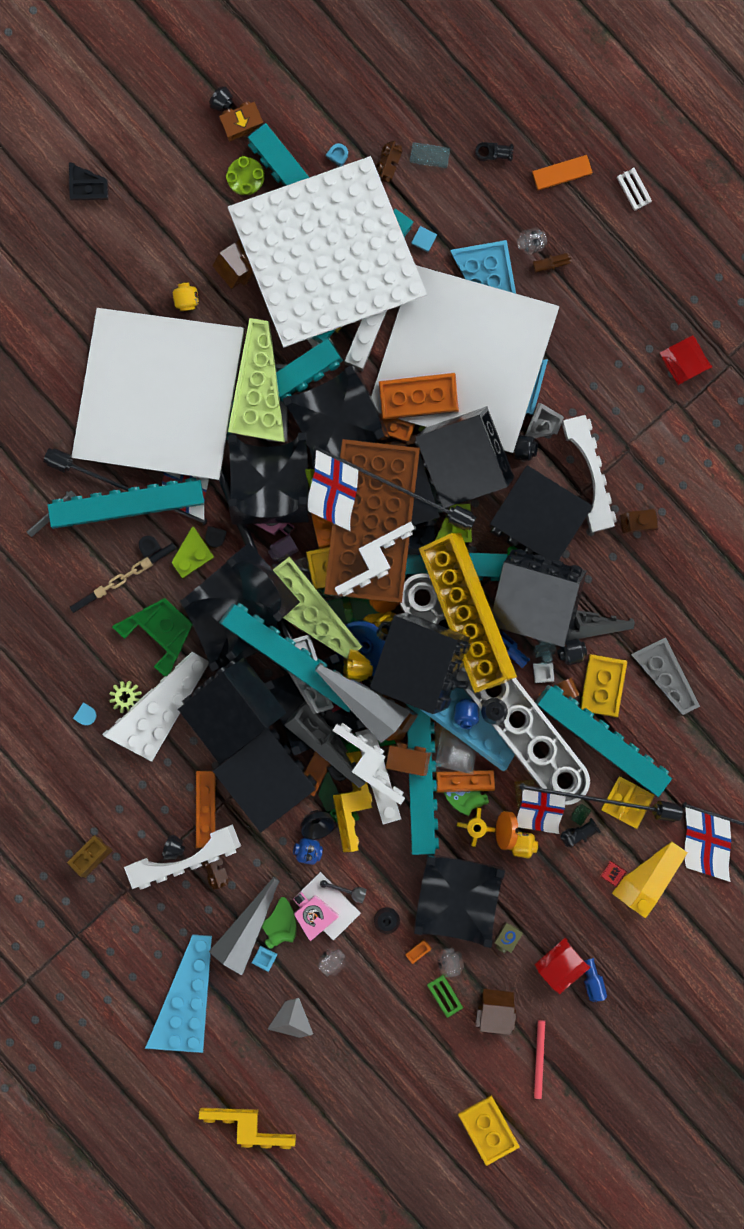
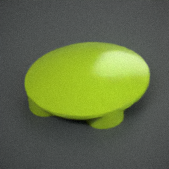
M242 156L229 166L226 179L228 185L235 193L251 195L261 188L264 182V170L255 159Z

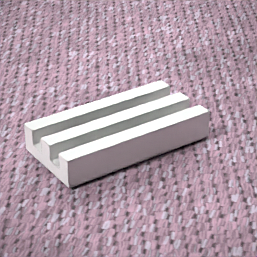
M635 168L617 176L634 211L652 202ZM631 174H632L634 180L636 181V183H637V185H638V187H639V189H640V191H641V193H642V195L644 196V198H645L646 201H643V199H642L640 193L638 192V190H637V188H636V186H635L633 180H632L631 177H630ZM624 178L627 179L640 204H636L626 183L623 180Z

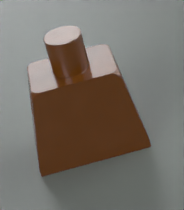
M656 509L631 511L620 515L622 534L659 530Z

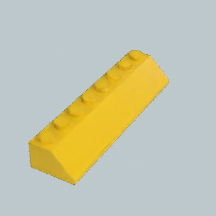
M451 533L419 548L449 628L470 637L468 642L470 643V648L467 654H464L462 661H464V667L474 693L517 678L462 534Z

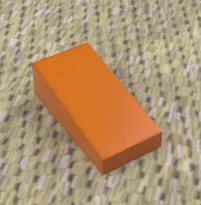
M423 939L405 955L414 964L432 948Z

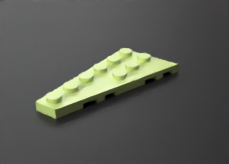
M249 318L228 432L285 443L270 322Z
M290 556L273 569L300 601L297 606L283 617L285 620L305 631L346 659H348L350 649L358 651L362 648V645Z

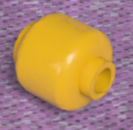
M189 283L178 284V288L173 290L174 305L180 311L194 310L195 306L199 304L197 288L190 286Z
M516 832L518 839L516 845L510 851L516 857L531 858L533 853H537L538 841H535L533 834Z

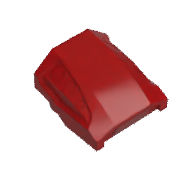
M693 335L659 353L667 370L678 386L713 367Z
M566 937L534 964L539 974L559 994L591 968L571 947Z

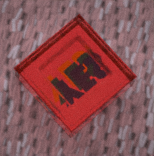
M610 860L600 877L618 887L627 871Z

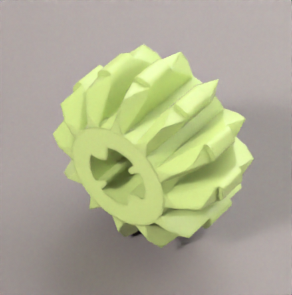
M121 681V688L114 685L113 688L117 692L109 693L111 696H115V699L109 700L110 703L117 702L113 708L116 710L121 706L120 713H124L125 707L127 712H129L135 701L138 702L140 700L136 696L141 695L142 692L138 691L135 693L138 685H134L131 688V681L127 682L126 687L125 683ZM124 692H126V694H130V698H128L127 703H125V700L121 699V697L124 696Z

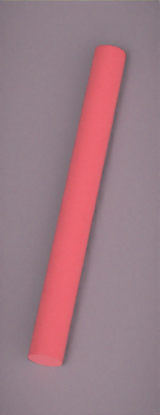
M538 1020L535 1099H542L545 1020Z

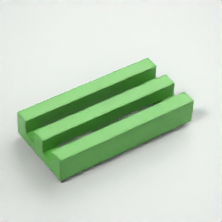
M443 974L427 984L447 1018L463 1009L462 1004ZM440 981H443L458 1007L454 1008L440 985ZM435 984L441 992L442 996L444 997L445 1001L449 1005L451 1009L450 1012L447 1011L438 994L436 993L435 989L433 988Z

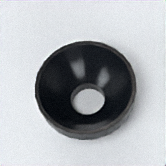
M311 811L300 825L301 833L307 839L323 838L334 830L335 821L332 815L327 812Z

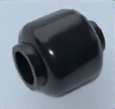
M519 435L514 452L512 453L513 458L524 461L532 460L533 457L537 456L538 442H535L532 436Z
M576 638L567 640L565 646H560V649L557 650L560 661L563 660L566 665H573L584 661V658L587 656V649L585 643Z

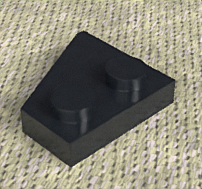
M69 162L70 200H109L108 179Z
M434 526L412 531L413 535L409 537L408 555H421L419 548L435 541Z

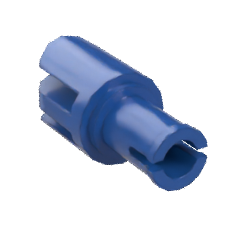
M499 629L509 657L523 668L530 658L518 650V644Z
M594 958L585 960L586 964H589L591 967L585 972L587 978L584 981L589 1000L592 1002L603 1001L607 998L603 977H600L597 973Z

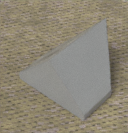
M538 403L525 436H532L535 439L558 434L564 417L542 403Z
M299 998L285 1001L268 1027V1030L299 1038L313 1034Z

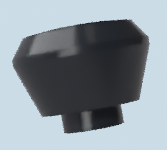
M221 86L214 92L209 101L210 108L223 112L232 107L234 103L232 101L233 96L226 86Z
M491 698L482 705L481 714L487 723L496 725L506 719L508 708L501 699Z
M170 835L162 852L163 858L165 860L182 858L185 851L183 841L176 835Z
M385 907L376 912L374 925L381 933L390 934L399 927L400 917L394 909Z

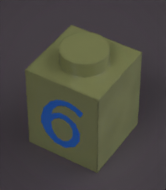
M505 921L494 939V943L497 944L496 948L503 953H506V951L512 953L523 932Z

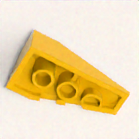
M671 841L631 873L625 875L612 894L646 918L658 902L688 852Z

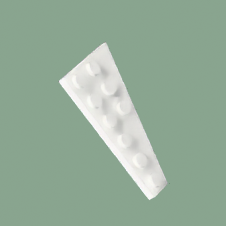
M191 652L167 677L165 676L160 680V683L154 689L152 688L130 708L126 715L119 718L115 722L116 724L102 735L153 761L180 714L178 708L183 705L182 700L193 692L209 664L208 660Z

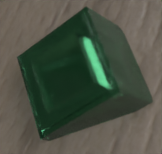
M579 803L571 814L570 819L582 826L591 813V809Z

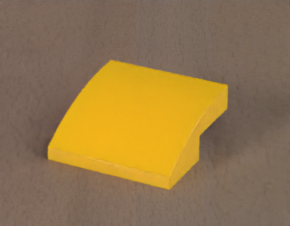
M619 776L607 799L650 806L655 795ZM605 803L601 809L638 829L647 810L608 803Z

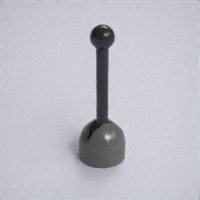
M326 880L320 882L322 888L329 887L349 893L354 901L361 904L364 901L367 890L365 888L356 887L353 890L329 884Z

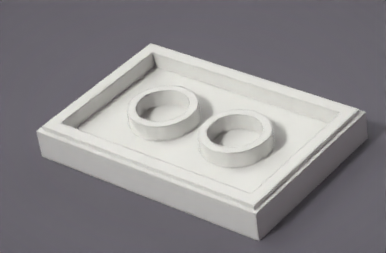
M320 872L300 892L308 900L316 895L338 913L339 917L324 929L326 934L334 940L361 912L339 890L329 887L322 888L320 886L322 880H326L329 884L332 883Z

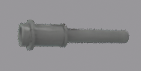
M70 490L69 492L66 491V495L61 499L64 502L71 501V497L77 495ZM49 512L27 531L30 537L34 536L50 522Z

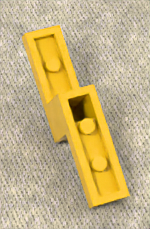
M361 751L347 753V756L351 763L355 762L357 765L362 754ZM352 782L353 791L333 795L343 852L358 851L359 840L355 834V819L351 812L372 808V796L369 793L367 782L360 788Z
M200 1108L199 1119H203V1122L213 1123L215 1120H223V1123H234V1121H238L237 1144H241V1147L250 1148L253 1145H260L261 1148H272L273 1145L280 1146L281 1149H291V1146H295L296 1134L258 1133V1110Z

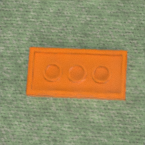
M455 373L379 381L383 420L459 412Z

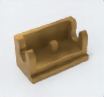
M94 835L67 863L80 877L86 878L113 850L106 846L101 838Z

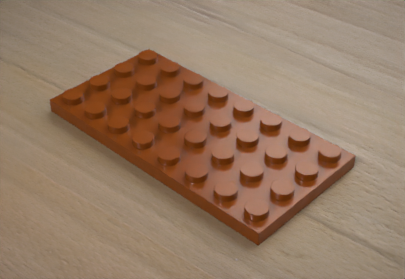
M342 439L340 458L415 493L420 448ZM358 471L357 493L350 520L351 531L334 523L332 524L324 594L338 596L335 587L369 570L359 552V548L411 522L414 497ZM401 537L394 540L395 544L386 549L384 546L380 547L390 566V569L387 570L389 574L379 579L377 576L370 579V584L362 588L360 585L352 588L354 592L345 597L402 603L409 537L404 540Z

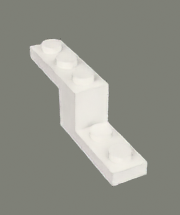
M409 522L359 548V552L369 570L335 587L338 596L342 594L345 597L354 592L352 588L358 585L362 588L370 584V579L375 576L379 579L389 574L387 570L390 569V566L380 547L384 546L386 549L395 544L394 540L400 537L404 540L413 535L411 531L415 528L412 523Z
M344 723L341 726L336 724L332 731L365 752L352 772L401 805L405 799L402 796L404 792L395 786L393 788L387 786L386 783L388 781L378 775L376 778L373 776L386 757L383 755L384 750L376 745L374 747L368 745V740L362 735L358 734L356 737L350 733L352 729Z
M369 729L356 732V737L360 734L368 740V745L371 747L376 745L380 748L378 739ZM383 760L373 776L375 778L378 775L388 781L386 785L392 788ZM371 785L382 823L387 824L400 820L401 816L396 801Z

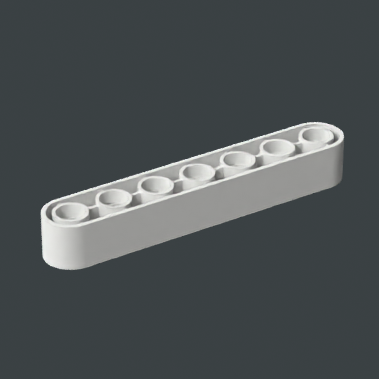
M416 574L408 578L404 582L402 603H400L402 611L435 624L446 620L429 574ZM421 589L428 591L431 596L429 604L425 606L416 604L414 601L416 591ZM463 665L456 679L458 681H468V688L464 690L479 706L481 711L484 702L493 697L488 696L485 690L474 693ZM516 678L500 684L502 688L501 693L494 698L505 702L508 714L502 723L491 724L540 788L585 796L589 789L590 777L582 762ZM514 711H520L525 716V723L519 728H514L509 722V717ZM543 741L548 745L549 752L546 757L537 758L534 755L533 747L537 742ZM563 772L570 773L573 778L571 786L566 789L560 788L557 784V777ZM566 796L565 804L563 805L574 804L581 799Z

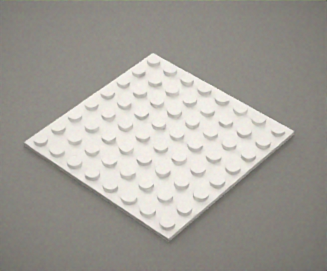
M371 156L228 206L283 348L427 296Z
M415 265L427 296L400 305L371 396L378 413L382 414L379 381L455 373L459 412L398 419L429 427L487 406L504 451L513 453L559 306Z
M97 308L71 458L219 480L245 328Z

